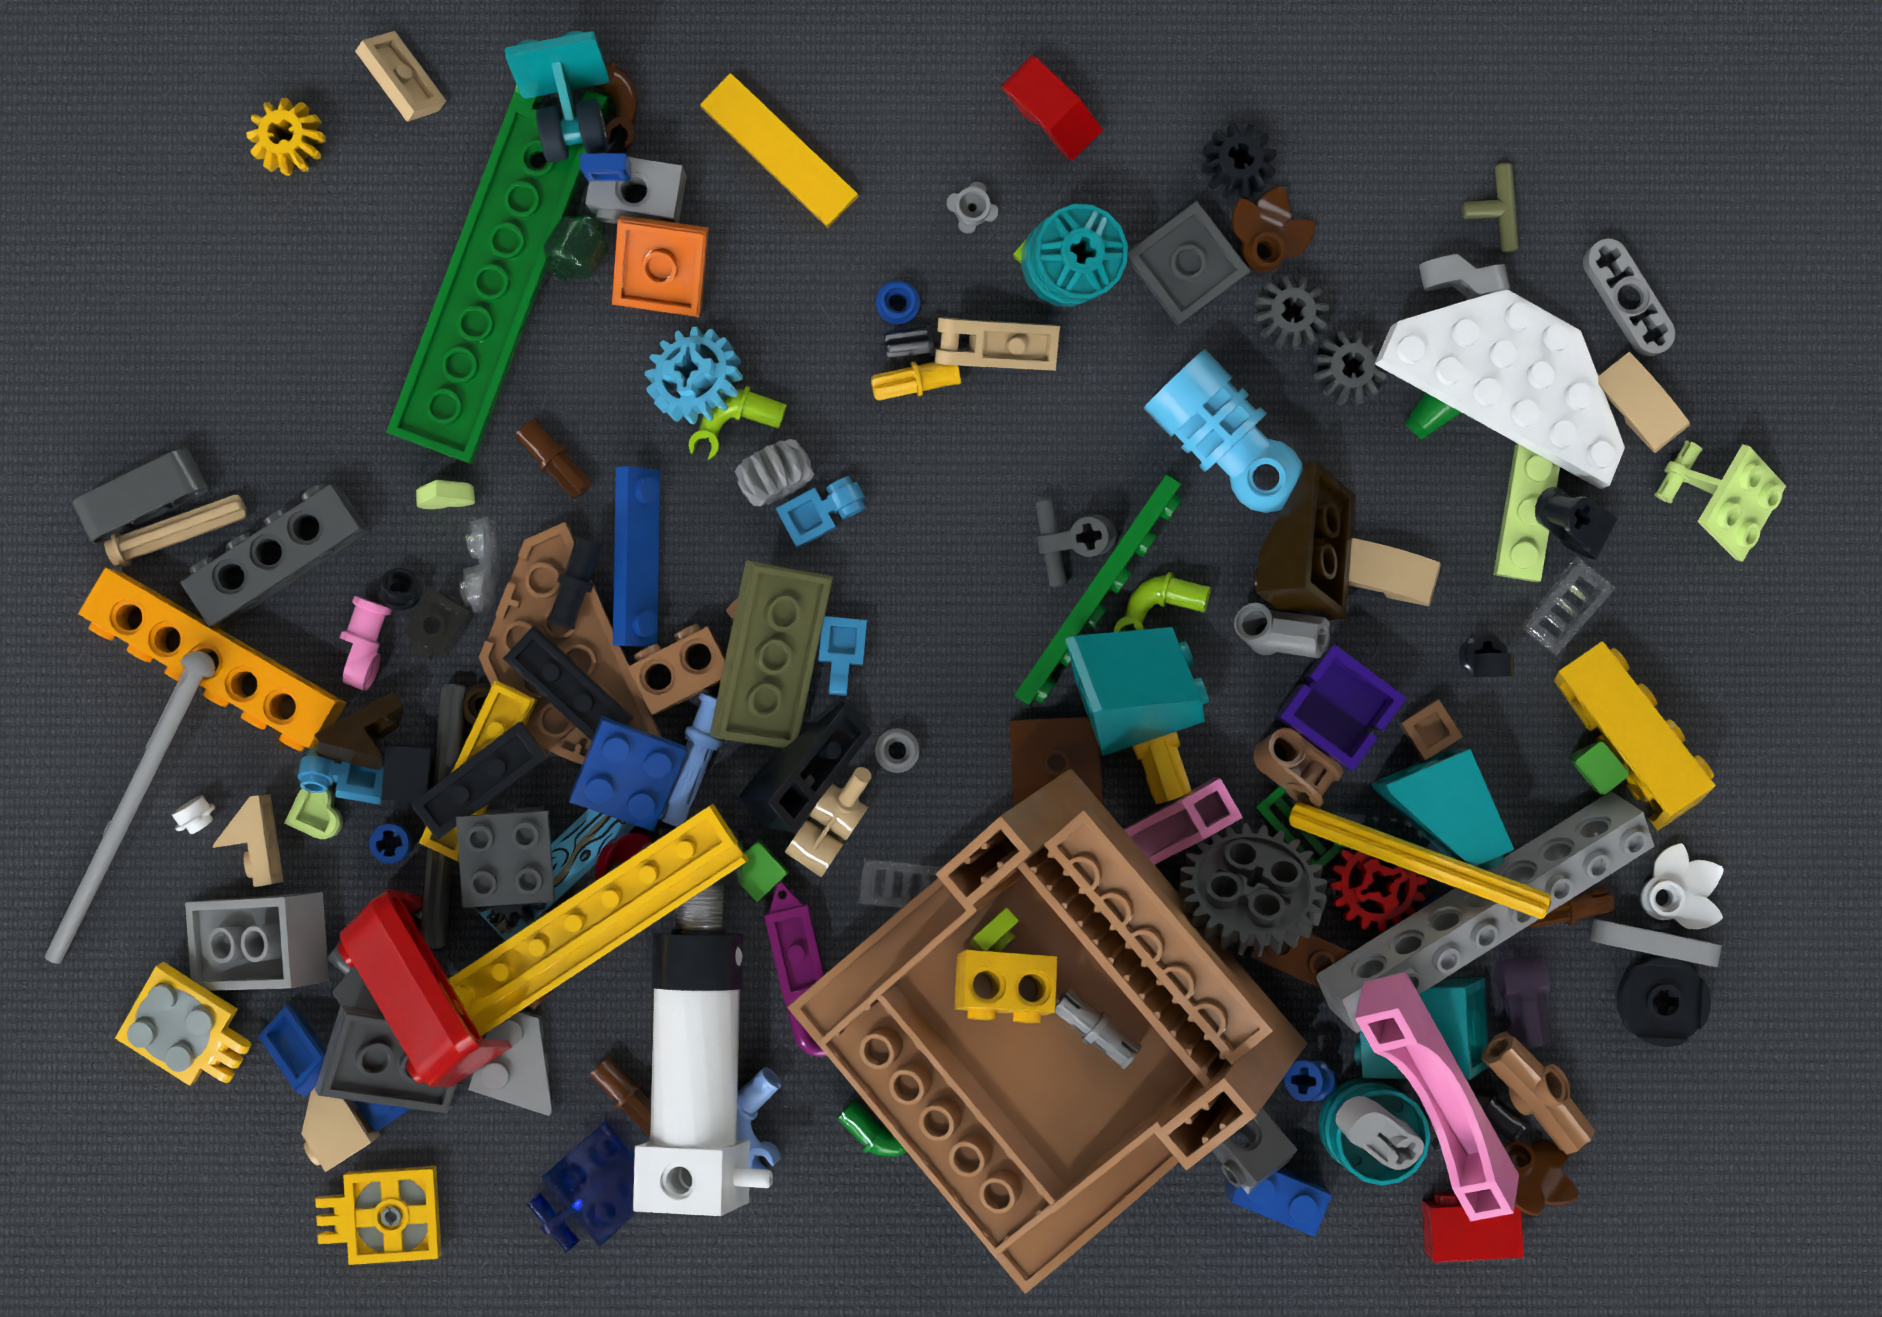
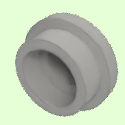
M899 728L884 732L879 737L875 747V755L879 764L887 771L893 773L905 772L912 768L917 762L920 752L918 741L914 735L907 730ZM894 742H901L906 747V754L901 759H894L889 754V747Z

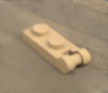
M947 317L938 318L937 331L942 332L940 349L935 351V363L1056 371L1060 326ZM959 334H970L968 351L958 350Z

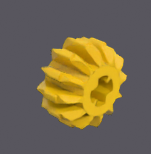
M281 98L278 110L270 102H264L263 106L267 114L263 118L256 114L251 115V121L258 126V129L246 132L247 138L251 142L256 143L251 149V154L256 159H263V166L270 172L279 167L285 176H291L295 164L303 172L308 171L309 166L305 159L308 156L317 160L321 159V153L313 146L326 141L325 135L317 131L322 123L320 118L316 114L309 115V107L303 102H299L293 107L292 102L288 98ZM283 133L293 134L290 141L280 140V136Z

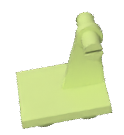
M1685 441L1675 461H1670L1664 470L1667 475L1654 495L1664 502L1672 503L1683 482L1713 494L1698 523L1735 560L1743 562L1749 550L1757 543L1760 531L1772 510L1776 509L1779 505L1786 485L1750 446L1743 444L1722 480L1692 471L1690 469L1703 449L1693 442Z

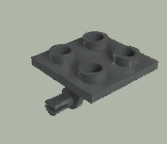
M517 803L507 804L506 808L486 810L484 815L456 817L463 908L555 901L549 810H545L544 805L518 807Z

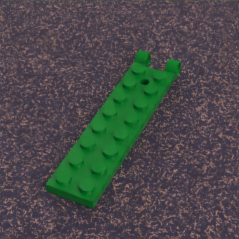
M517 84L386 431L390 435L473 465L580 181L582 175L580 170V154H587L583 143L568 145V159L552 163L547 161L546 165L542 168L533 167L531 164L533 155L543 153L536 122V108L540 106L545 95L522 98ZM589 89L586 90L581 101L597 99L605 122L609 111L610 97Z

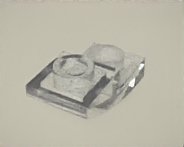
M487 517L469 521L472 533L466 534L467 546L472 559H479L480 565L463 569L465 580L459 582L465 606H472L473 613L481 615L491 611L499 576V545L495 521Z

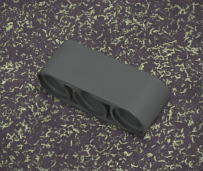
M183 448L165 454L79 496L72 504L92 544H99L111 539L112 533L118 532L122 535L202 496L209 488L191 450Z

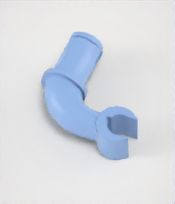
M768 1067L761 1069L738 1091L737 1139L750 1140V1169L768 1170L759 1161V1156H764L772 1166L781 1159L778 1148L771 1142H760L753 1133L751 1120H754L758 1115L757 1110L782 1086L780 1078Z

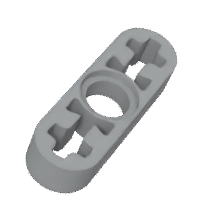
M1602 239L1591 246L1583 258L1584 270L1632 348L1638 354L1647 357L1656 356L1669 349L1675 339L1674 325L1624 245L1614 239ZM1599 250L1604 255L1609 253L1614 255L1615 260L1610 266L1616 276L1625 271L1628 277L1622 278L1610 287L1607 281L1615 276L1608 266L1599 268L1596 261L1601 257ZM1631 286L1638 291L1640 303L1636 309L1628 310L1619 304L1618 292L1621 287ZM1647 308L1651 314L1643 318L1648 328L1655 329L1658 327L1662 335L1657 338L1659 346L1654 341L1649 343L1644 341L1643 336L1648 330L1642 320L1634 325L1630 320L1646 311Z
M1593 919L1590 941L1713 967H1718L1722 945L1600 919Z

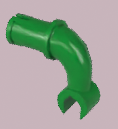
M855 1099L836 1117L864 1146L862 1148L864 1153L869 1151L881 1157H897L908 1153L885 1125L882 1126Z

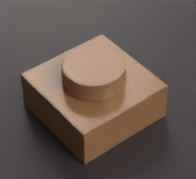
M1439 699L1432 701L1398 723L1422 761H1426L1463 737Z

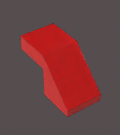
M1033 55L1001 85L1021 114L1026 119L1040 125L1061 154L1071 161L1103 131L1082 100Z

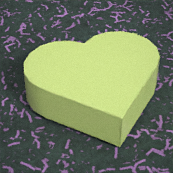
M432 481L416 490L417 507L422 509H441L473 505L475 503L474 486L464 482Z
M328 786L327 791L324 793H312L301 789L284 824L318 839L336 836L342 829L343 818L340 811L334 807L335 796L332 789Z

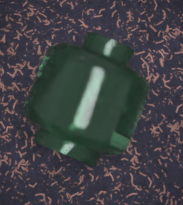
M576 214L575 217H562L542 248L544 255L550 263L547 267L548 270L555 277L565 282H570L572 278L576 280H589L609 250V245L605 238V229L597 221L584 214Z

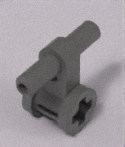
M1048 498L1037 500L1035 503L1041 536H1037L1039 554H1044L1050 587L1055 588L1067 584L1061 550L1074 549L1075 552L1082 556L1093 557L1107 553L1115 546L1118 539V531L1115 523L1110 518L1104 515L1083 517L1072 525L1070 531L1058 533L1053 500ZM1092 529L1094 531L1100 530L1102 539L1095 542L1092 540L1087 541L1086 532H1090Z

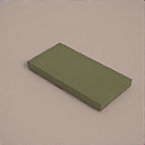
M746 560L710 736L716 739L780 748L787 747L799 737L833 576Z

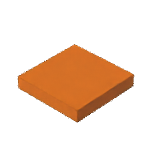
M620 215L617 224L612 305L699 317L702 312L709 228Z

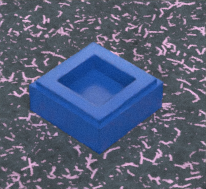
M580 154V170L588 181H629L631 179V163L626 154Z

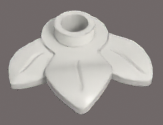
M1682 843L1672 845L1664 849L1657 856L1654 862L1653 878L1649 879L1641 890V905L1649 916L1659 920L1674 919L1687 929H1702L1715 925L1722 920L1723 916L1717 906L1707 897L1711 895L1723 874V868L1718 864L1705 860L1689 861L1687 850ZM1664 889L1668 893V901L1660 906L1657 904L1655 897L1659 890Z

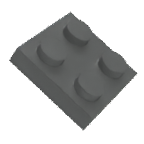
M1197 201L1127 253V261L1178 327L1250 272Z

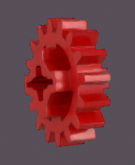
M1341 849L1339 855L1344 860L1342 865H1330L1329 869L1338 874V880L1328 882V888L1339 890L1340 894L1332 900L1333 905L1336 907L1346 905L1347 908L1342 917L1350 921L1358 915V927L1364 930L1369 927L1371 921H1374L1376 930L1385 932L1386 921L1390 920L1395 926L1402 921L1401 914L1405 913L1411 916L1416 913L1415 909L1411 906L1413 900L1425 901L1426 897L1417 892V885L1428 883L1426 877L1416 875V872L1394 864L1383 866L1378 858L1357 850L1351 853ZM1356 864L1359 870L1355 882L1349 884L1350 873ZM1373 873L1388 876L1381 883L1383 890L1381 892L1367 889L1369 888L1368 885L1374 882ZM1406 881L1403 896L1398 901L1396 896L1400 884ZM1368 899L1374 900L1381 912L1365 911L1356 903L1364 902Z

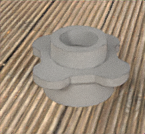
M973 182L959 194L953 193L947 199L948 210L955 213L959 220L958 228L965 234L973 233L976 226L985 221L993 222L998 216V208L990 203V199L986 194L987 188L981 182ZM970 204L976 205L977 209L974 212L969 211L968 206Z

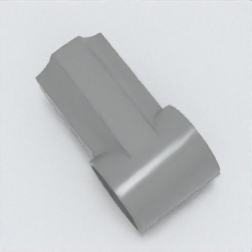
M1250 603L1242 607L1234 620L1236 633L1256 653L1261 655H1272L1279 652L1321 658L1322 654L1327 652L1331 638L1329 634L1330 622L1325 617L1269 610L1260 603ZM1267 623L1265 629L1260 634L1254 635L1260 625Z

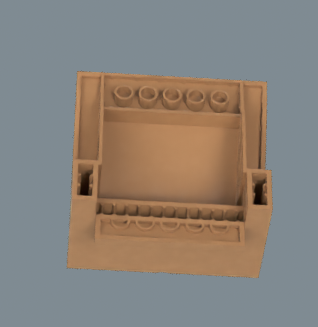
M1071 768L997 818L936 873L938 879L787 1007L1025 1294L1113 1221L1177 1163H1180L1187 1171L1256 1117L1307 1044L1304 1038L1226 948L1224 950L1220 949L1221 942L1215 936L1206 941L1204 939L1206 926L1194 928L1191 925L1193 914L1183 913L1184 900L1179 898V893ZM1007 907L1019 922L1011 930L1017 937L1001 952L1057 956L1056 1004H1058L1057 1000L1070 987L1074 993L1099 1013L1105 1011L1111 1016L1110 1022L1133 1041L1139 1043L1142 1046L1141 1050L1137 1054L1134 1053L1136 1055L1135 1059L1125 1069L1119 1067V1064L1093 1043L1089 1046L1081 1040L1083 1035L1054 1013L1041 1016V1023L1013 1022L1012 1013L997 1012L995 1013V1020L968 1019L967 1010H954L957 954L965 950H975L970 945L972 938ZM977 974L973 981L974 991L979 997L988 999L992 993V983L987 976ZM1028 977L1021 979L1019 983L1020 995L1029 1002L1034 1001L1037 996V986L1033 980Z

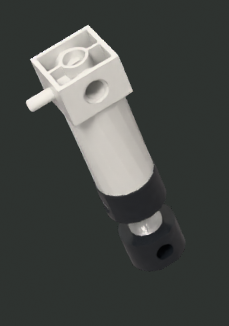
M658 829V840L674 829ZM731 830L738 841V846L743 852L744 830ZM743 865L677 907L674 911L676 913L674 915L676 917L674 919L676 921L674 923L675 928H672L671 932L653 933L652 988H654L651 1129L650 1141L635 1146L633 1211L723 1216L749 1203V1187L769 1188L772 1185L773 1174L770 1170L750 1169L749 1167L750 1140L737 1139L740 989H742L743 934L726 932V929H722V907L724 906L722 904L724 902L722 900L724 898L722 891L724 890V885L742 884Z

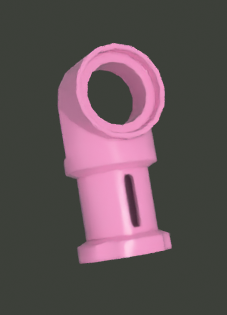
M354 596L352 603L355 605L350 623L347 631H342L339 637L353 643L344 668L343 683L367 691L372 686L380 666L381 658L380 654L377 653L380 643L377 641L385 616L391 615L392 609L380 603Z

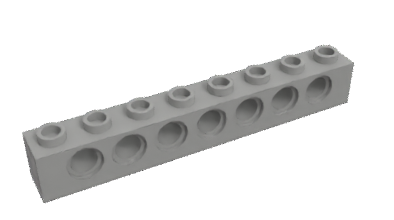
M1611 791L1504 857L1505 862L1487 871L1549 893L1551 895V905L1548 913H1550L1655 846L1643 811ZM1455 888L1315 976L1329 1009L1357 1034L1362 1031L1355 1019L1363 982L1407 972L1418 994L1534 923L1539 918Z

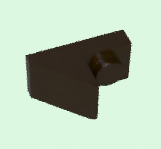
M395 692L382 697L314 734L315 751L318 756L374 770H381L382 756L370 737L374 735L376 739H379L396 730L399 726L398 722L402 720L403 704Z

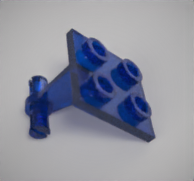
M605 1121L542 1175V1178L560 1198L566 1208L556 1212L541 1192L531 1199L526 1206L532 1210L543 1224L540 1229L546 1235L550 1232L565 1253L580 1242V1239L563 1221L572 1214L600 1247L637 1213L633 1211L635 1157Z

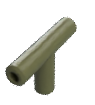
M1500 163L1495 167L1497 200L1464 202L1462 204V217L1465 220L1499 217L1501 251L1512 253L1519 249L1513 165L1511 163Z

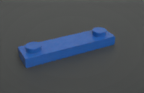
M631 466L616 467L613 645L650 647L657 644L660 470Z

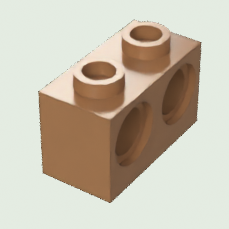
M698 623L674 634L677 642L661 650L657 643L634 655L637 662L628 666V669L651 715H658L721 682L726 656L712 628L707 626L700 629ZM703 644L711 652V661L706 668L696 670L690 665L688 655L694 646ZM663 664L671 672V682L665 689L656 690L649 682V674L655 666Z

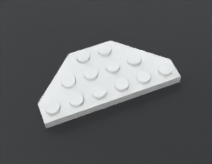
M1510 290L1496 291L1403 319L1390 327L1375 365L1597 488L1603 489L1610 486L1625 446L1605 393L1598 384V375L1581 330Z

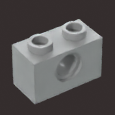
M628 157L631 163V179L629 181H589L585 204L591 213L596 214V219L599 221L618 224L620 215L679 223L687 178L685 170L681 165ZM643 185L647 188V194L642 201L638 203L625 201V194L631 186Z

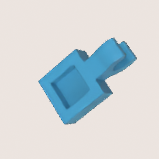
M824 617L818 661L832 663L829 695L847 696L849 665L863 666L867 620Z

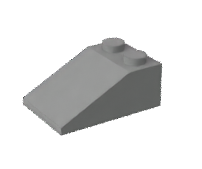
M323 892L185 902L190 978L207 990L285 989L329 981Z

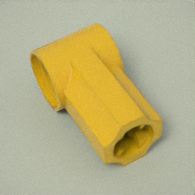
M1177 732L1132 746L1137 760H1141L1155 804L1167 802L1192 792L1178 751L1180 742Z

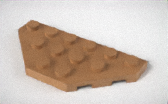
M563 522L524 540L518 554V562L511 580L507 583L495 614V621L487 641L485 640L479 660L491 687L494 680H498L538 699L526 727L542 749L582 764L591 740L503 659L533 626H536L633 716L627 725L659 737L662 736L628 669L630 663L623 647L613 645V625L595 584L591 593L586 592L575 624V630L547 621L561 584L557 582L558 575L565 572L575 542L568 523Z

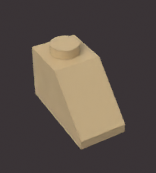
M315 1088L311 1091L301 1134L306 1141L304 1149L307 1156L316 1166L321 1165L325 1172L381 1136L379 1131L375 1132L353 1100L318 1096Z

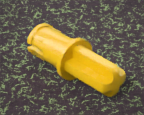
M913 361L910 363L911 367L875 374L871 377L873 395L879 401L916 393L920 397L923 396V391L961 384L958 365L938 364L935 361L920 365Z

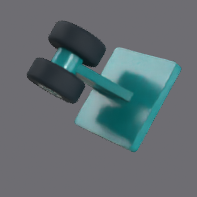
M571 31L558 38L542 41L524 40L516 46L506 47L504 49L505 57L522 98L552 93L559 94L564 118H562L556 106L540 108L536 111L539 138L546 160L552 163L568 159V145L583 143L587 154L607 152V133L598 100L593 98L578 101L576 103L577 116H575L571 94L573 89L609 82L608 71L595 33L593 31Z

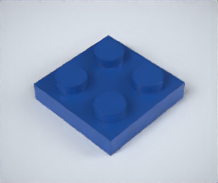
M602 716L569 795V802L654 832L686 755V746Z

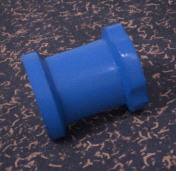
M1303 1060L1292 1064L1285 1074L1284 1083L1287 1092L1294 1099L1299 1101H1320L1327 1099L1335 1091L1337 1078L1335 1072L1327 1063L1318 1060ZM1306 1075L1316 1077L1315 1086L1305 1083Z

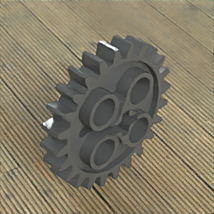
M1248 824L1243 825L1242 834H1236L1230 826H1227L1224 838L1215 833L1209 837L1208 844L1200 841L1195 845L1194 854L1187 853L1185 867L1181 868L1179 881V898L1184 899L1183 913L1193 914L1191 925L1194 928L1206 926L1204 935L1206 941L1216 935L1221 937L1220 949L1224 950L1231 942L1236 943L1238 955H1243L1247 946H1253L1258 957H1262L1264 946H1270L1278 955L1281 954L1283 941L1292 948H1296L1299 936L1309 939L1313 925L1319 926L1327 900L1325 895L1327 880L1320 878L1323 867L1319 864L1311 865L1314 853L1312 851L1299 853V839L1289 844L1283 842L1284 831L1282 830L1274 837L1268 836L1266 825H1262L1258 834L1252 833Z

